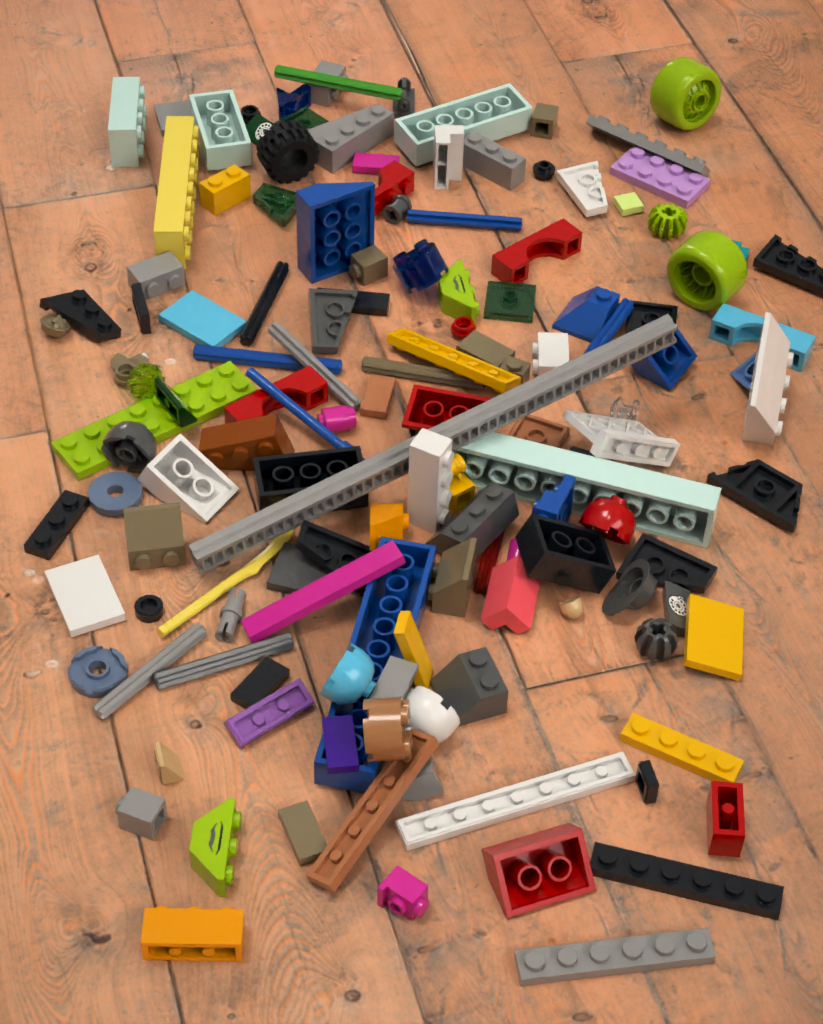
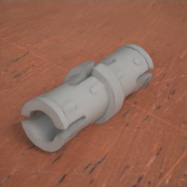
M236 587L229 590L226 604L220 610L219 617L221 620L215 633L216 639L220 642L223 641L225 633L227 634L225 643L231 642L236 625L241 622V610L247 596L246 592L239 588L237 597L235 596Z

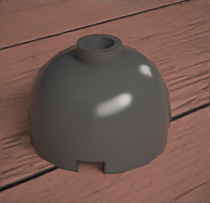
M123 421L114 425L105 436L101 447L102 453L107 460L118 468L120 464L129 467L127 471L132 473H142L157 453L156 439L152 432L144 424L134 421Z

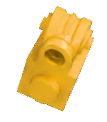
M454 453V459L451 464L453 479L450 483L452 498L449 503V510H451L452 515L457 513L475 495V484L463 473L466 470V464L458 453Z

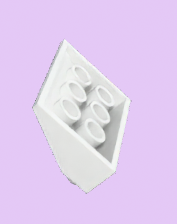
M768 312L765 313L758 342L742 440L773 445L775 436L780 437L783 421H778L779 413L784 414L787 398H782L783 390L788 391L790 375H786V368L792 367L794 353L789 352L791 342L773 315Z

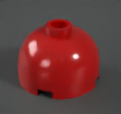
M614 495L610 499L599 498L587 505L578 522L582 527L590 529L594 527V530L603 532L605 539L622 545L630 544L636 528L633 512L625 506L627 501Z

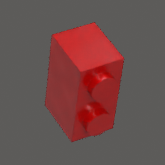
M711 781L706 801L708 855L740 857L745 839L743 783Z

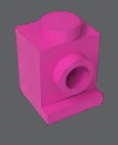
M397 865L377 887V905L383 908L387 904L394 913L404 915L412 921L416 916L418 918L421 917L429 906L428 885Z

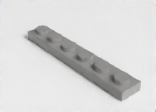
M590 115L586 122L592 129L632 147H640L686 169L700 173L702 176L708 177L710 173L704 160L695 156L693 159L686 157L687 153L677 148L674 151L667 149L668 145L659 140L651 142L647 140L648 136L638 131L635 134L628 132L629 128L622 124L612 125L610 124L611 121L604 116L599 115L596 118Z
M708 928L515 950L514 958L520 986L713 964L715 963L716 954Z

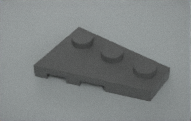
M309 288L312 353L337 354L357 298V290Z

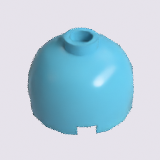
M351 643L319 694L341 705L353 704L361 696L367 699L376 685L372 681L375 669L370 656L361 648Z

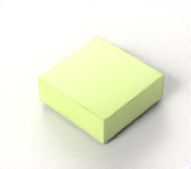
M635 192L613 197V204L621 216L643 212L644 205Z

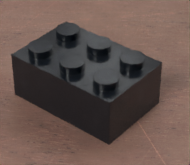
M531 514L515 536L527 576L533 579L600 594L616 572L603 532Z

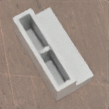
M435 125L433 156L434 190H448L449 181H462L463 125Z

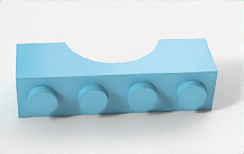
M723 303L712 319L709 339L731 347L740 342L750 341L758 343L764 317ZM778 323L791 342L789 352L794 353L790 369L801 372L812 355L816 336Z

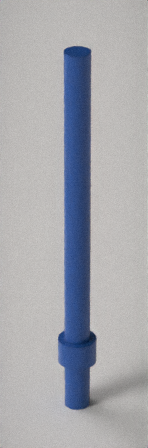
M250 367L246 371L245 375L331 446L334 448L353 447L346 440L342 441L254 368Z

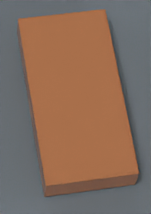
M370 375L360 408V415L386 419L396 378Z

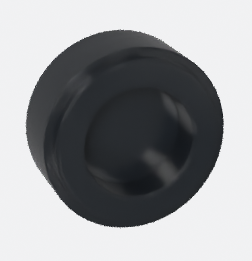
M155 595L142 596L135 602V615L141 622H156L164 614L163 602Z

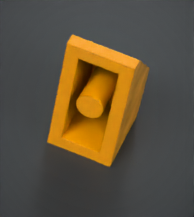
M370 503L369 551L378 548L381 537L403 540V530L409 529V513H403V503Z

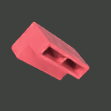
M519 555L492 568L481 621L491 630L506 625L518 635L531 629L540 580L527 576L523 560Z

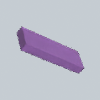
M298 678L229 718L223 724L240 749L315 704V701L301 679Z

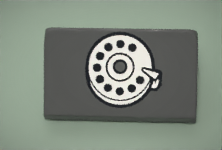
M664 581L662 599L665 622L673 625L678 637H685L686 606L691 592L670 581Z

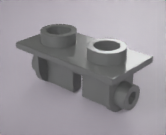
M403 77L398 81V88L403 90L402 98L400 101L393 100L394 115L399 116L415 113V89L411 88L410 80Z

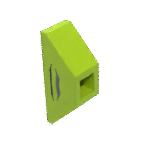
M458 260L438 278V301L442 313L454 319L461 316L469 317L475 324L476 316L480 315L479 302L474 300L475 289L474 285H470L469 269L465 270L463 260Z
M235 798L227 799L193 823L189 848L191 868L218 897L226 896L227 885H232L234 879V865H230L231 857H237L238 838H234L235 830L240 831L242 812L236 811Z

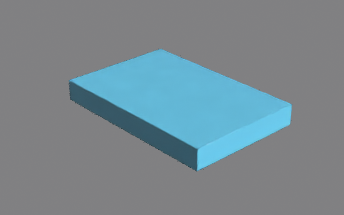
M193 290L158 314L161 323L195 343L216 347L224 346L241 333L247 322Z

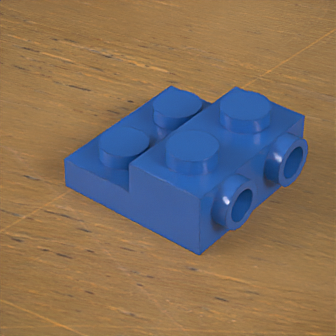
M565 474L561 484H556L553 491L545 490L541 499L535 500L532 514L568 523L572 513L576 478Z

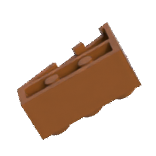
M277 413L202 428L199 451L219 470L253 471V457L295 452Z

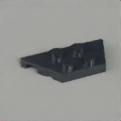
M759 459L749 461L745 465L729 467L728 472L716 475L715 472L708 474L707 484L722 488L721 492L787 531L795 532L803 484Z

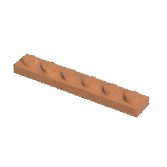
M412 728L410 729L413 733L412 755L407 756L406 760L387 761L307 872L306 876L311 883L333 893L336 891L439 746L436 737Z

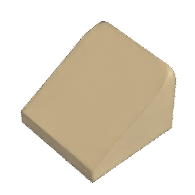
M155 742L154 753L160 783L165 785L183 781L184 775L179 756L161 742Z

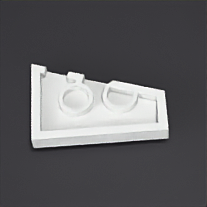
M598 161L557 170L556 174L557 180L586 217L606 213L608 209L605 190L601 183V173L598 170Z

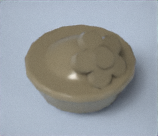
M56 315V317L43 316L40 319L42 331L52 337H63L71 329L70 324L65 319H62L61 315Z

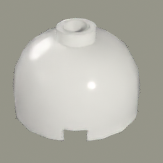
M416 686L409 691L404 699L410 701L411 718H409V725H406V730L411 728L436 737L438 743H441L460 724L456 711L451 706L447 710L440 704L443 698L428 688Z

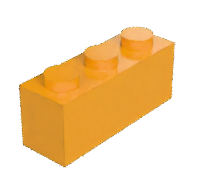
M166 906L144 908L141 934L143 960L243 962L245 936L244 909L232 907L203 909L196 906L187 909L169 908Z

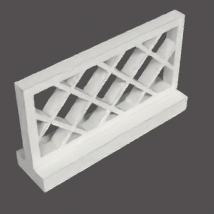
M565 410L562 416L593 443L590 453L598 458L670 467L681 445L675 439L656 436L639 421Z

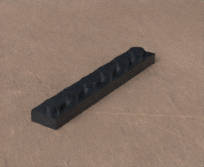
M598 842L594 844L590 865L595 877L773 920H778L783 886Z

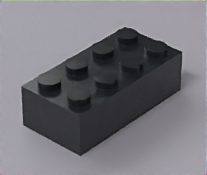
M360 446L253 457L254 484L259 511L362 462L363 457ZM369 493L332 511L368 507Z

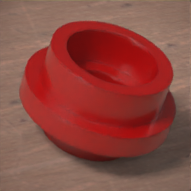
M465 316L456 318L451 325V333L460 339L466 338L472 331L476 330L473 320Z

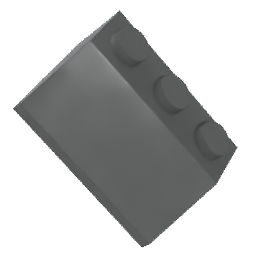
M492 482L477 492L425 544L436 546V552L442 554L445 550L471 537L477 538V558L519 516L514 491Z

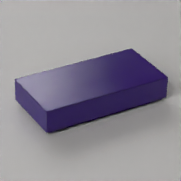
M353 716L322 717L328 774L359 772Z

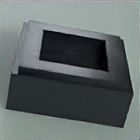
M650 760L641 761L637 768L636 784L645 804L656 803L659 782Z

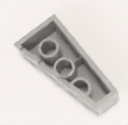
M375 104L308 129L319 147L320 155L318 156L317 165L333 174L352 162L355 152L366 153L393 136L394 112L379 104Z

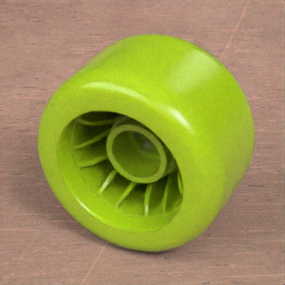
M688 57L673 59L659 71L654 79L650 92L651 108L656 116L678 129H697L705 124L714 114L721 97V81L714 70Z
M711 230L700 231L690 236L672 253L667 263L668 281L675 294L690 307L701 311H713L719 309L723 303L726 304L743 287L748 274L745 257L736 243L724 234Z

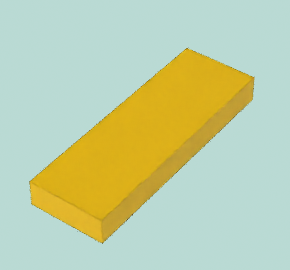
M400 611L393 634L404 660L419 664L418 672L413 681L415 687L423 686L429 688L433 673L432 664L411 611Z

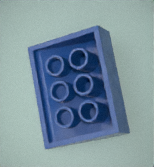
M373 182L317 183L296 191L298 269L311 284L349 271L350 255L374 245L375 184Z

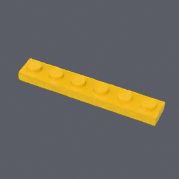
M401 328L387 334L386 343L395 346L397 350L407 351L414 354L418 359L428 360L437 367L454 371V374L458 376L468 377L474 380L476 384L494 388V391L498 393H505L521 384V377L408 329Z

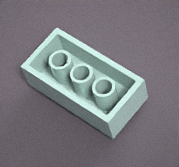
M113 77L108 122L112 167H139L140 158H144L143 144H145L147 105L144 104L145 86H141L140 77Z
M233 89L189 95L190 116H194V124L199 126V140L197 141L200 144V150L207 171L225 169L234 164L238 167L252 165L251 140Z

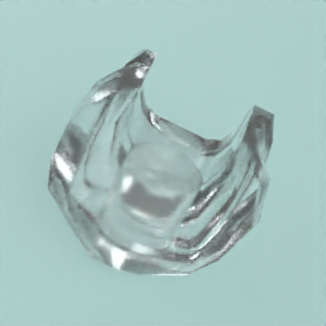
M618 397L611 405L610 417L635 421L640 408L639 400L635 399L632 406L625 405L622 398Z

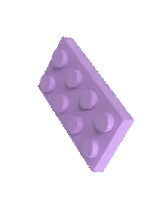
M636 146L630 148L611 165L609 174L686 209L710 187L711 179L702 176L700 173L693 172Z

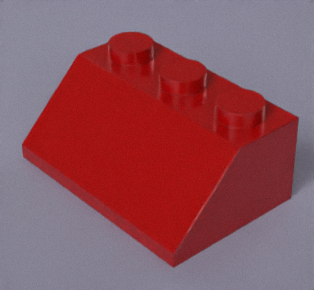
M414 384L403 418L402 428L418 431L422 428L428 430L491 398Z
M571 823L481 849L488 880L506 918L596 891L583 830Z

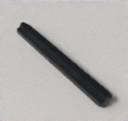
M279 261L275 265L239 336L241 344L249 346L253 343L289 272V264L287 262Z

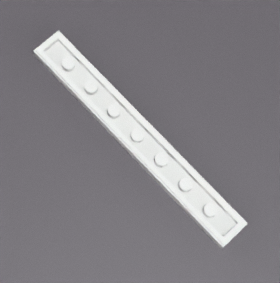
M622 751L395 820V828L405 850L409 851L635 781L636 774Z

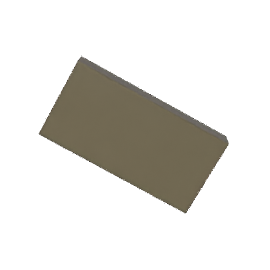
M308 801L279 809L278 817L299 865L317 860L327 846V843Z

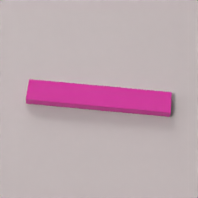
M392 540L242 619L241 622L251 642H258L400 567L406 561Z

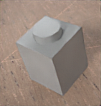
M131 787L127 795L119 799L115 811L118 815L120 829L152 841L168 817L165 798L135 787Z

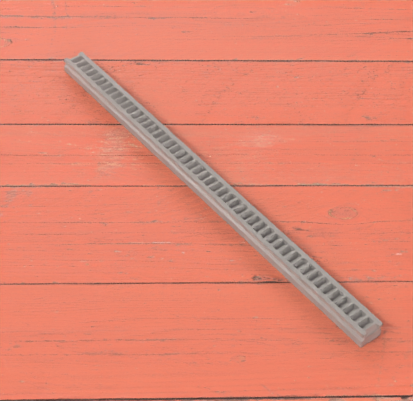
M666 314L428 430L453 439V452L676 343L677 339L674 336V332L678 330V325L673 322L669 314ZM416 436L188 545L192 560L200 574L301 526L304 520L311 521L408 474L409 445Z

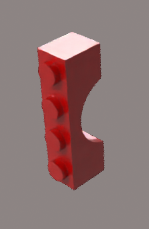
M395 160L379 170L378 187L375 189V215L382 212L387 205H391L396 195L406 196L414 191V171Z
M563 218L493 254L491 274L507 287L512 288L528 279L530 261L540 257H554L564 260L581 251L583 232Z
M310 365L272 383L305 411H309L328 401V382ZM260 389L225 406V424L266 416L276 409L284 408V406L263 389Z

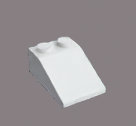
M181 434L144 468L137 479L155 497L167 504L180 502L182 512L204 524L240 489Z

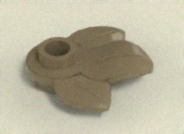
M146 352L131 358L117 353L110 362L111 368L114 370L115 382L124 386L132 385L138 380H149L155 377L161 370L160 365L149 364Z

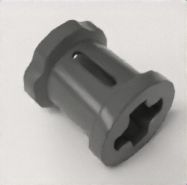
M396 195L392 200V204L387 205L382 211L385 220L390 224H398L402 220V215L407 214V211L412 209L411 201L405 195Z

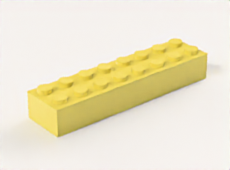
M166 116L153 230L155 254L159 255L171 251L184 266V269H186L187 260H191V245L188 244H192L193 241L192 230L194 229L195 201L192 200H196L197 172H199L200 144L197 141L199 140V126H195L194 116Z

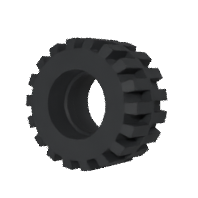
M289 120L287 123L281 121L278 125H272V128L264 132L265 135L260 137L258 140L260 144L256 147L258 151L256 153L268 175L272 180H277L281 184L284 182L287 184L292 183V181L297 182L300 181V178L307 177L309 175L308 172L314 170V164L318 163V156L320 155L319 147L307 128L297 121L295 123L293 120Z

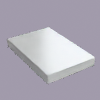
M99 555L44 571L45 578L70 637L126 620L125 612Z

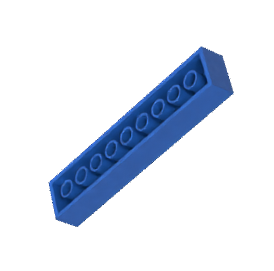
M381 537L378 548L393 540L406 563L367 583L349 645L353 643L370 656L374 663L375 672L372 681L377 683L390 655L404 659L393 634L400 611H411L419 631L428 597L429 585L432 583L433 568L436 563V546ZM361 696L355 703L349 705L332 702L327 716H353L359 772L328 774L322 733L314 760V784L365 793L381 771L384 761L368 762L369 754L365 752L363 719L368 718L367 710H363V700L366 699L365 697Z

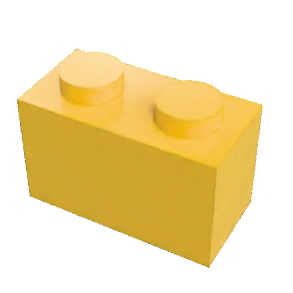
M234 164L199 182L200 205L216 216L250 198V174Z

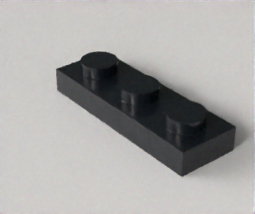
M64 490L25 542V553L50 561L90 506L89 497Z

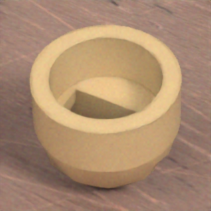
M574 596L559 603L561 612L566 618L576 619L583 613L584 608L580 596Z

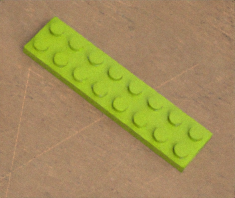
M228 361L171 387L196 416L197 422L181 428L159 402L156 395H153L52 441L51 447L53 452L79 481L113 465L106 459L101 447L105 436L114 425L123 421L140 422L152 432L156 439V444L224 413L225 406L258 391V389L231 361Z

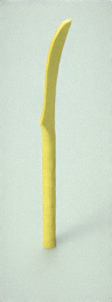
M294 529L276 537L252 561L173 616L165 624L156 629L158 635L164 638L246 578L256 575L260 568L282 549L284 542L288 543Z

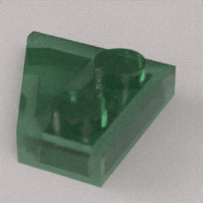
M263 183L253 194V203L281 227L285 228L296 214V192Z

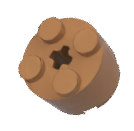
M402 696L364 699L363 710H367L368 718L363 719L365 752L369 754L367 761L406 760L407 756L412 755L411 749H413L412 730H406V725H409V718H411L410 701L403 700Z

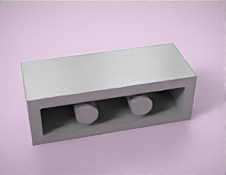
M471 132L464 137L463 167L509 191L524 181L526 158L478 133Z

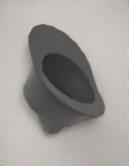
M637 559L625 569L619 581L604 599L602 605V612L604 614L614 615L625 608L637 610L644 607L652 599L658 586V581L649 572L650 566L648 561Z

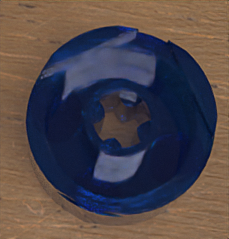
M426 239L414 245L415 249L408 253L403 251L393 257L395 263L392 268L408 294L412 293L411 289L413 288L421 291L442 278L440 273L443 270L446 273L449 270L435 243H428Z

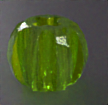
M141 363L138 367H133L129 372L131 379L127 380V387H131L130 393L135 398H141V400L148 398L149 400L156 395L155 378L159 377L165 383L166 379L161 377L162 370L158 366H152L150 363Z

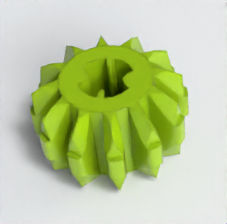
M667 202L664 205L657 204L649 212L648 229L652 231V235H659L660 239L663 237H667L669 240L671 237L679 238L681 234H684L687 227V213L683 211V207H676L675 203L672 205Z

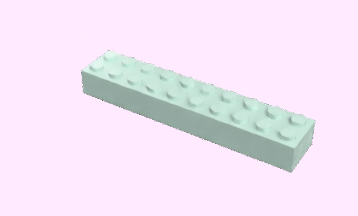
M492 432L453 451L464 459L466 470L463 473L475 484V490L480 491L494 482L513 490L516 500L534 504L536 499H541L545 490L553 491L556 484H561L566 474L576 478L571 514L581 516L587 505L595 499H610L614 495L627 501L625 506L633 512L635 517V530L704 548L708 547L722 489L720 487Z

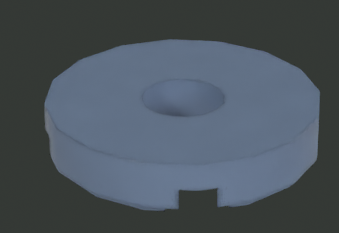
M110 472L99 476L90 484L88 497L90 504L97 513L107 517L124 516L123 508L139 507L142 503L143 489L135 476L125 472ZM112 493H121V495L116 497L110 496Z
M92 646L83 649L73 657L71 665L68 667V677L72 688L79 694L89 698L104 697L127 679L128 674L124 656L118 650L111 647L110 650L103 649L102 646ZM96 668L105 669V671L101 674L91 673V671Z

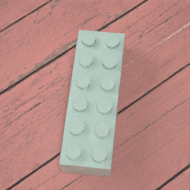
M510 83L395 119L394 142L415 166H419L433 161L435 125H463L464 137L471 132H475L491 141H495L529 130L531 128L533 107Z

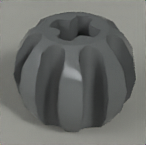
M650 618L643 621L642 625L638 626L634 637L638 652L651 661L655 659L662 661L670 657L678 644L676 629L671 623L665 622L663 618Z

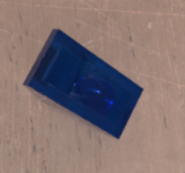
M303 84L291 93L276 88L279 123L281 121L288 122L311 106L310 86Z

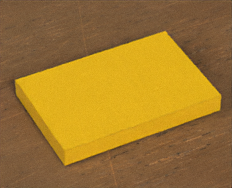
M690 594L686 606L683 666L739 681L742 676L744 609Z

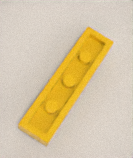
M632 713L620 734L619 741L711 781L735 783L744 764V760L635 713Z

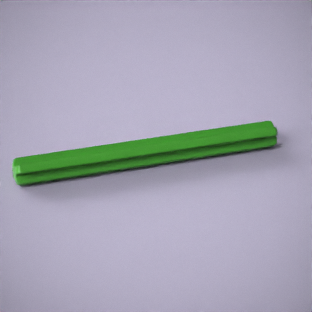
M277 65L274 71V76L279 79L400 101L403 93L402 88L282 65Z

